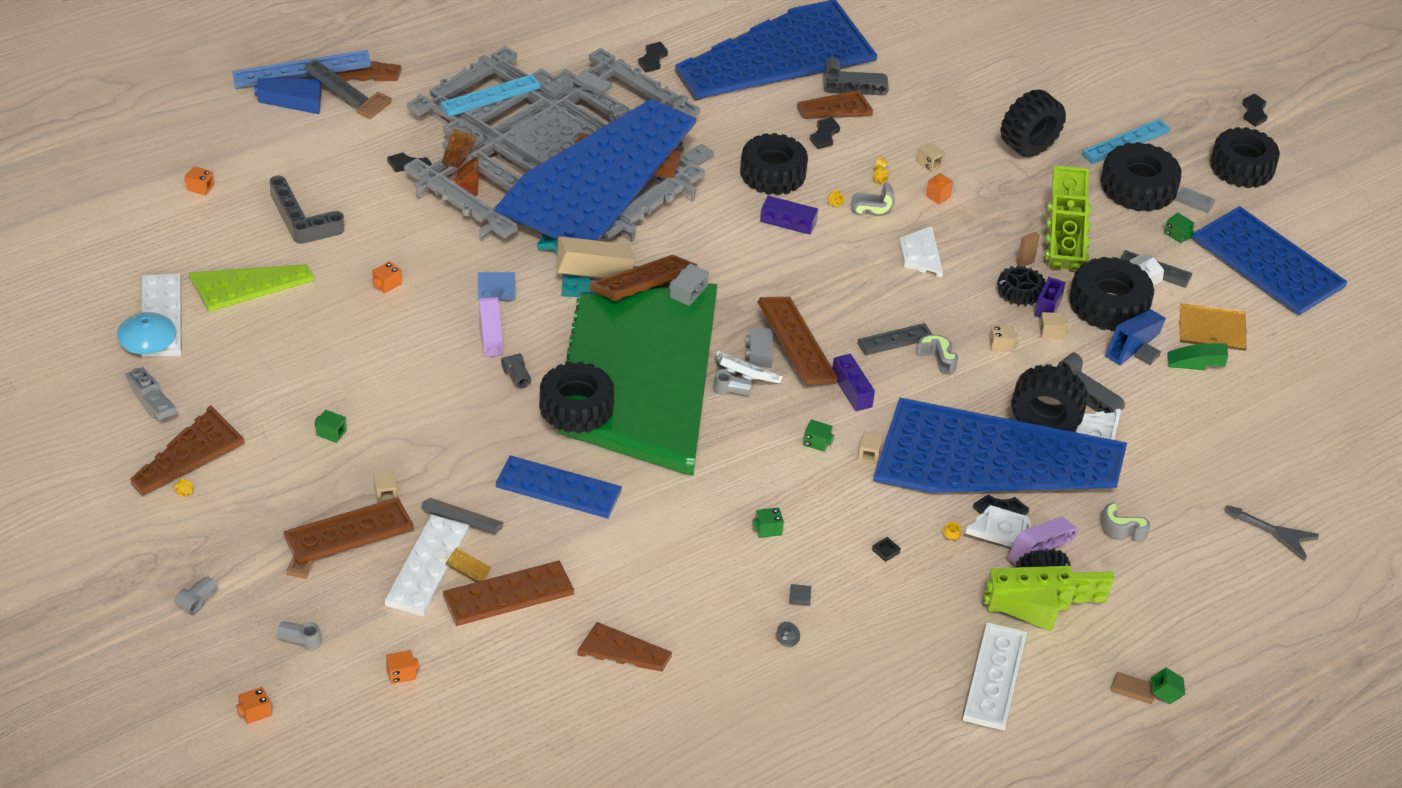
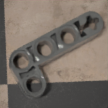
M832 57L825 61L823 81L824 90L828 93L841 94L860 90L863 95L882 96L889 91L888 77L885 74L840 71V61L837 58Z
M1072 352L1058 363L1059 366H1062V369H1069L1073 372V375L1080 377V382L1083 381L1088 392V407L1096 412L1104 411L1105 414L1113 413L1115 409H1121L1122 411L1125 408V402L1119 395L1081 372L1083 360L1080 355Z

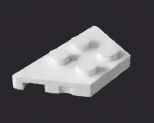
M927 227L899 238V247L904 267L916 269L923 273H926L928 270L937 273L936 277L942 278L943 269L932 227Z
M719 350L716 352V360L720 365L725 366V370L729 372L743 373L742 377L749 380L761 379L775 383H781L783 376Z
M1115 409V412L1106 414L1104 411L1096 412L1095 414H1084L1083 420L1077 427L1076 432L1114 440L1121 409Z
M990 505L983 514L976 518L974 523L967 526L965 533L1012 547L1019 533L1031 528V522L1027 516Z

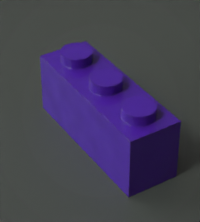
M767 196L761 208L760 222L811 235L817 223L818 208Z
M851 353L834 357L832 369L838 377L836 382L855 412L873 407L875 390Z

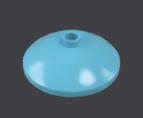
M142 312L128 317L120 324L117 331L120 345L127 351L136 354L160 352L169 347L176 336L174 323L168 317L154 312Z

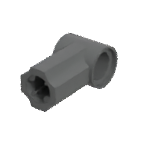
M518 353L501 358L504 373L510 375L516 387L520 389L526 388L531 383V377L525 368L522 354Z

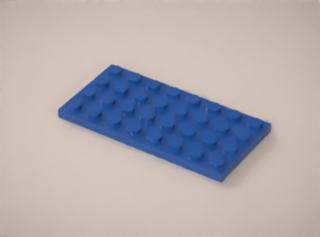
M1241 206L1197 230L1192 235L1193 240L1298 315L1340 291L1347 284V281Z

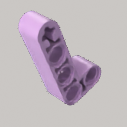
M1062 516L1023 530L1015 539L1008 555V560L1016 566L1019 557L1024 556L1025 553L1046 548L1050 550L1066 544L1075 538L1078 528Z

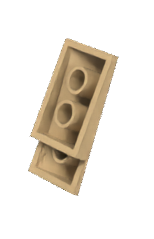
M558 237L556 273L603 279L632 269L635 265L636 257L629 244Z

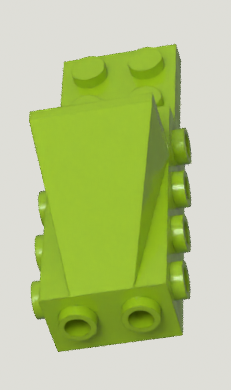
M1057 165L1053 167L1051 202L1048 201L1047 212H1050V217H1047L1046 221L1047 233L1045 244H1048L1044 258L1047 260V267L1057 270L1063 268L1076 271L1085 262H1089L1087 248H1089L1090 237H1087V234L1090 231L1091 224L1088 221V216L1091 214V205H1089L1088 168Z
M1072 566L991 568L988 580L986 581L985 591L983 592V603L987 604L988 612H1004L1045 630L1053 631L1058 612L1068 610L1070 603H1101L1107 601L1115 577L1113 571L1073 573Z

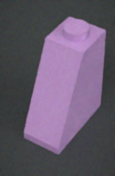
M498 297L479 299V330L484 357L503 356Z

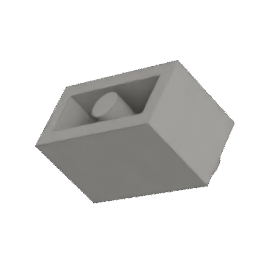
M689 264L685 269L681 270L676 279L671 281L669 286L671 290L670 298L690 306L708 286L709 271Z
M750 327V333L745 338V346H749V348H746L745 359H749V363L756 366L772 368V328Z

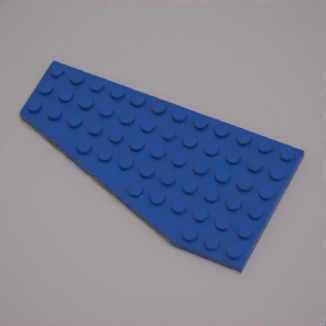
M828 0L790 8L787 13L773 20L768 19L751 27L750 31L734 39L729 38L712 46L710 51L695 58L690 57L676 64L675 71L693 98L700 99L824 72L825 61L828 58H837L840 61V68L875 61L877 60V53L837 0Z
M650 99L523 174L496 205L495 212L557 240L561 236L599 241L696 124V118Z
M900 397L873 481L930 493L1117 488L1127 442Z

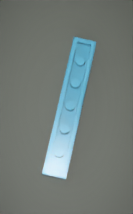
M531 74L441 102L440 108L450 117L540 89V83Z
M1157 119L1082 151V156L1093 165L1105 160L1107 154L1119 145L1122 146L1125 143L1136 142L1145 143L1169 133L1170 127L1160 119Z

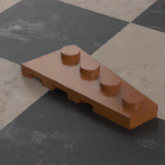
M371 61V67L335 72V74L345 81H349V79L366 81L370 78H374L375 81H398L402 67L392 63Z
M860 90L800 101L797 104V108L803 117L873 115L872 107Z
M599 622L595 623L579 647L577 656L583 657L586 654L592 655L598 660H604V658L613 659L619 664L634 663L636 667L663 672L672 658V652Z

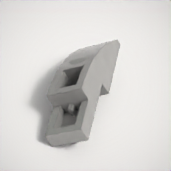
M144 367L135 368L125 373L135 395L152 418L156 417L158 420L177 414L174 404L160 391L159 383Z

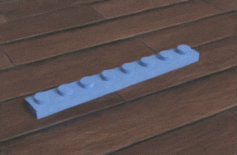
M368 50L232 71L235 88L257 85L258 78L297 79L313 76L304 68L306 64L315 59L334 73L371 67Z

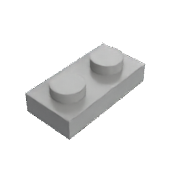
M700 144L681 155L679 165L684 168L693 162L699 166L713 158L714 151Z

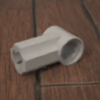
M721 369L715 374L713 390L720 395L732 392L749 396L752 380L732 376L728 370Z
M209 576L204 577L189 590L186 588L180 590L175 597L174 603L189 614L195 615L201 609L203 602L218 590L217 585Z
M283 621L278 627L277 637L279 640L303 644V647L307 650H316L321 645L319 626L314 622L300 625Z

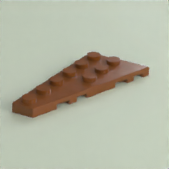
M210 405L206 409V413L202 416L199 415L195 419L194 424L180 432L167 444V448L162 453L159 452L155 456V460L142 467L130 479L131 485L143 496L244 444V438Z

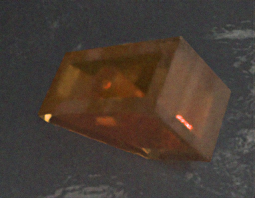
M453 129L442 162L459 168L471 154L477 137Z
M474 157L457 170V178L453 177L454 183L474 196H478V157Z

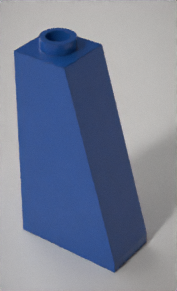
M258 78V84L254 85V95H257L259 103L320 114L321 81L318 79Z
M1151 309L1117 325L1105 357L1118 365H1122L1144 343L1148 344L1160 334L1166 318Z

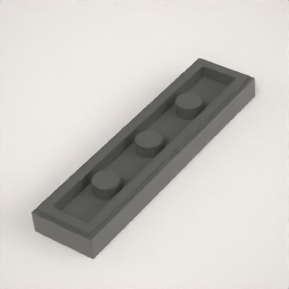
M316 59L306 64L304 68L306 71L356 108L369 99Z
M1124 250L1120 259L1129 261L1139 256V254ZM1157 261L1164 269L1163 281L1184 288L1187 287L1193 273Z
M922 323L860 338L857 344L866 356L916 344L922 337L933 334L927 325Z
M428 498L422 502L421 508L423 510L492 533L501 530L503 526L502 521L433 498Z

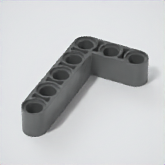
M279 175L270 178L271 197L296 243H308L337 236L344 232V215L341 212L332 211L306 218L286 179Z

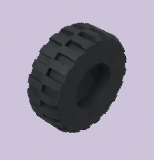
M1141 142L1125 143L1122 146H1117L1107 154L1101 174V186L1110 199L1114 200L1116 204L1124 206V208L1146 212L1155 209L1160 210L1164 206H1168L1176 198L1182 171L1176 158H1173L1171 153L1166 152L1159 146L1156 147L1153 144H1143Z
M1101 257L1100 259H1091L1088 263L1085 262L1076 270L1069 299L1074 312L1078 314L1080 319L1085 320L1091 326L1099 327V329L1115 331L1117 325L1151 310L1155 289L1147 272L1142 270L1137 264L1134 265L1128 260H1122L1117 257Z

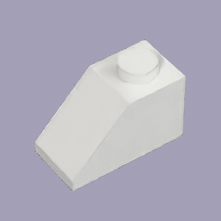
M1141 254L1129 260L1130 263L1137 264L1142 270L1147 272L1154 286L1163 281L1164 269L1154 257Z

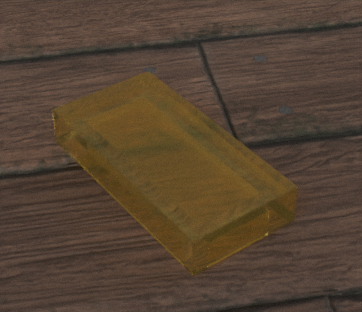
M457 547L445 564L474 582L485 580L492 568Z

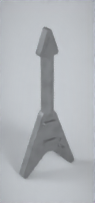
M1228 505L1225 507V511L1233 518H1240L1270 532L1303 561L1306 560L1307 555L1299 542L1318 540L1319 538L1318 533L1273 526L1243 512L1242 508Z

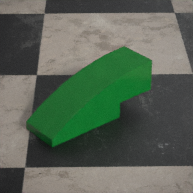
M1227 343L1196 344L1169 351L1167 353L1168 367L1204 371L1207 365L1225 367L1228 359Z

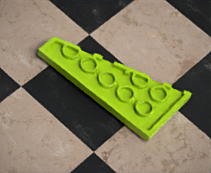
M307 264L188 272L190 281L209 312L314 281V275Z

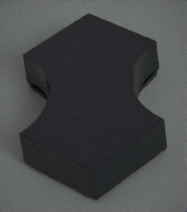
M661 41L646 45V54L638 58V64L645 73L660 69L661 64L659 61L667 57L668 50Z
M1255 93L1244 98L1242 105L1247 109V112L1244 113L1243 118L1255 127L1264 123L1268 118L1263 111L1267 102Z
M833 117L818 120V130L810 135L811 142L817 149L832 146V136L840 131L839 124Z
M401 152L387 157V162L395 172L404 171V165L416 158ZM427 157L418 158L428 166L432 165Z
M988 494L973 504V509L979 514H983L990 505L1024 516L1029 513V508L1016 497L997 499Z

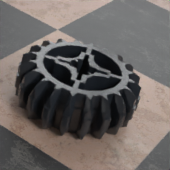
M1019 265L1016 267L1010 266L1009 269L1005 268L999 275L997 289L1000 297L1005 298L1006 302L1010 301L1011 305L1015 303L1018 306L1024 305L1026 307L1027 304L1033 306L1038 301L1046 279L1043 278V274H1038V270H1032V267L1026 268L1025 265L1024 267Z
M1047 548L1025 553L1016 562V568L1071 566L1066 553H1062L1061 550H1048Z

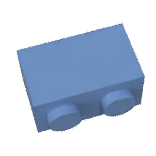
M478 272V301L480 298L498 297V301H515V272Z

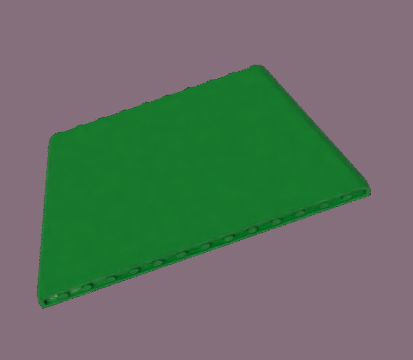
M708 283V286L690 306L670 298L671 290L669 287L650 288L646 291H639L632 296L622 297L618 301H612L608 297L598 295V293L582 294L576 301V309H578L574 311V321L576 323H572L571 334L574 335H570L569 346L571 348L567 349V359L569 361H565V364L567 362L590 363L596 368H601L604 373L606 372L614 384V408L609 420L598 429L594 428L588 433L583 431L581 434H576V432L567 433L561 429L558 430V433L683 474L694 475L717 284ZM571 395L567 396L566 398L581 400L586 399L587 397L581 395Z

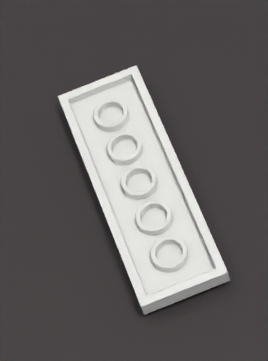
M180 274L142 275V312H154L164 315L174 323L176 329L175 339L169 347L157 353L142 354V358L181 356Z
M431 515L385 599V606L424 617L469 532V525Z
M986 623L963 721L1005 731L1027 632Z

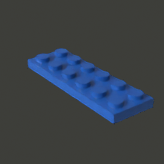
M511 455L496 480V488L609 519L622 492V486Z

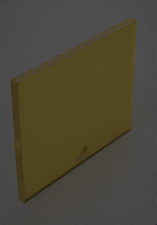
M1180 303L1179 324L1181 343H1227V349L1246 351L1247 329L1245 311Z

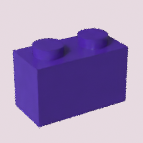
M1048 277L1037 301L1036 316L1041 317L1042 312L1056 313L1063 298L1066 282Z

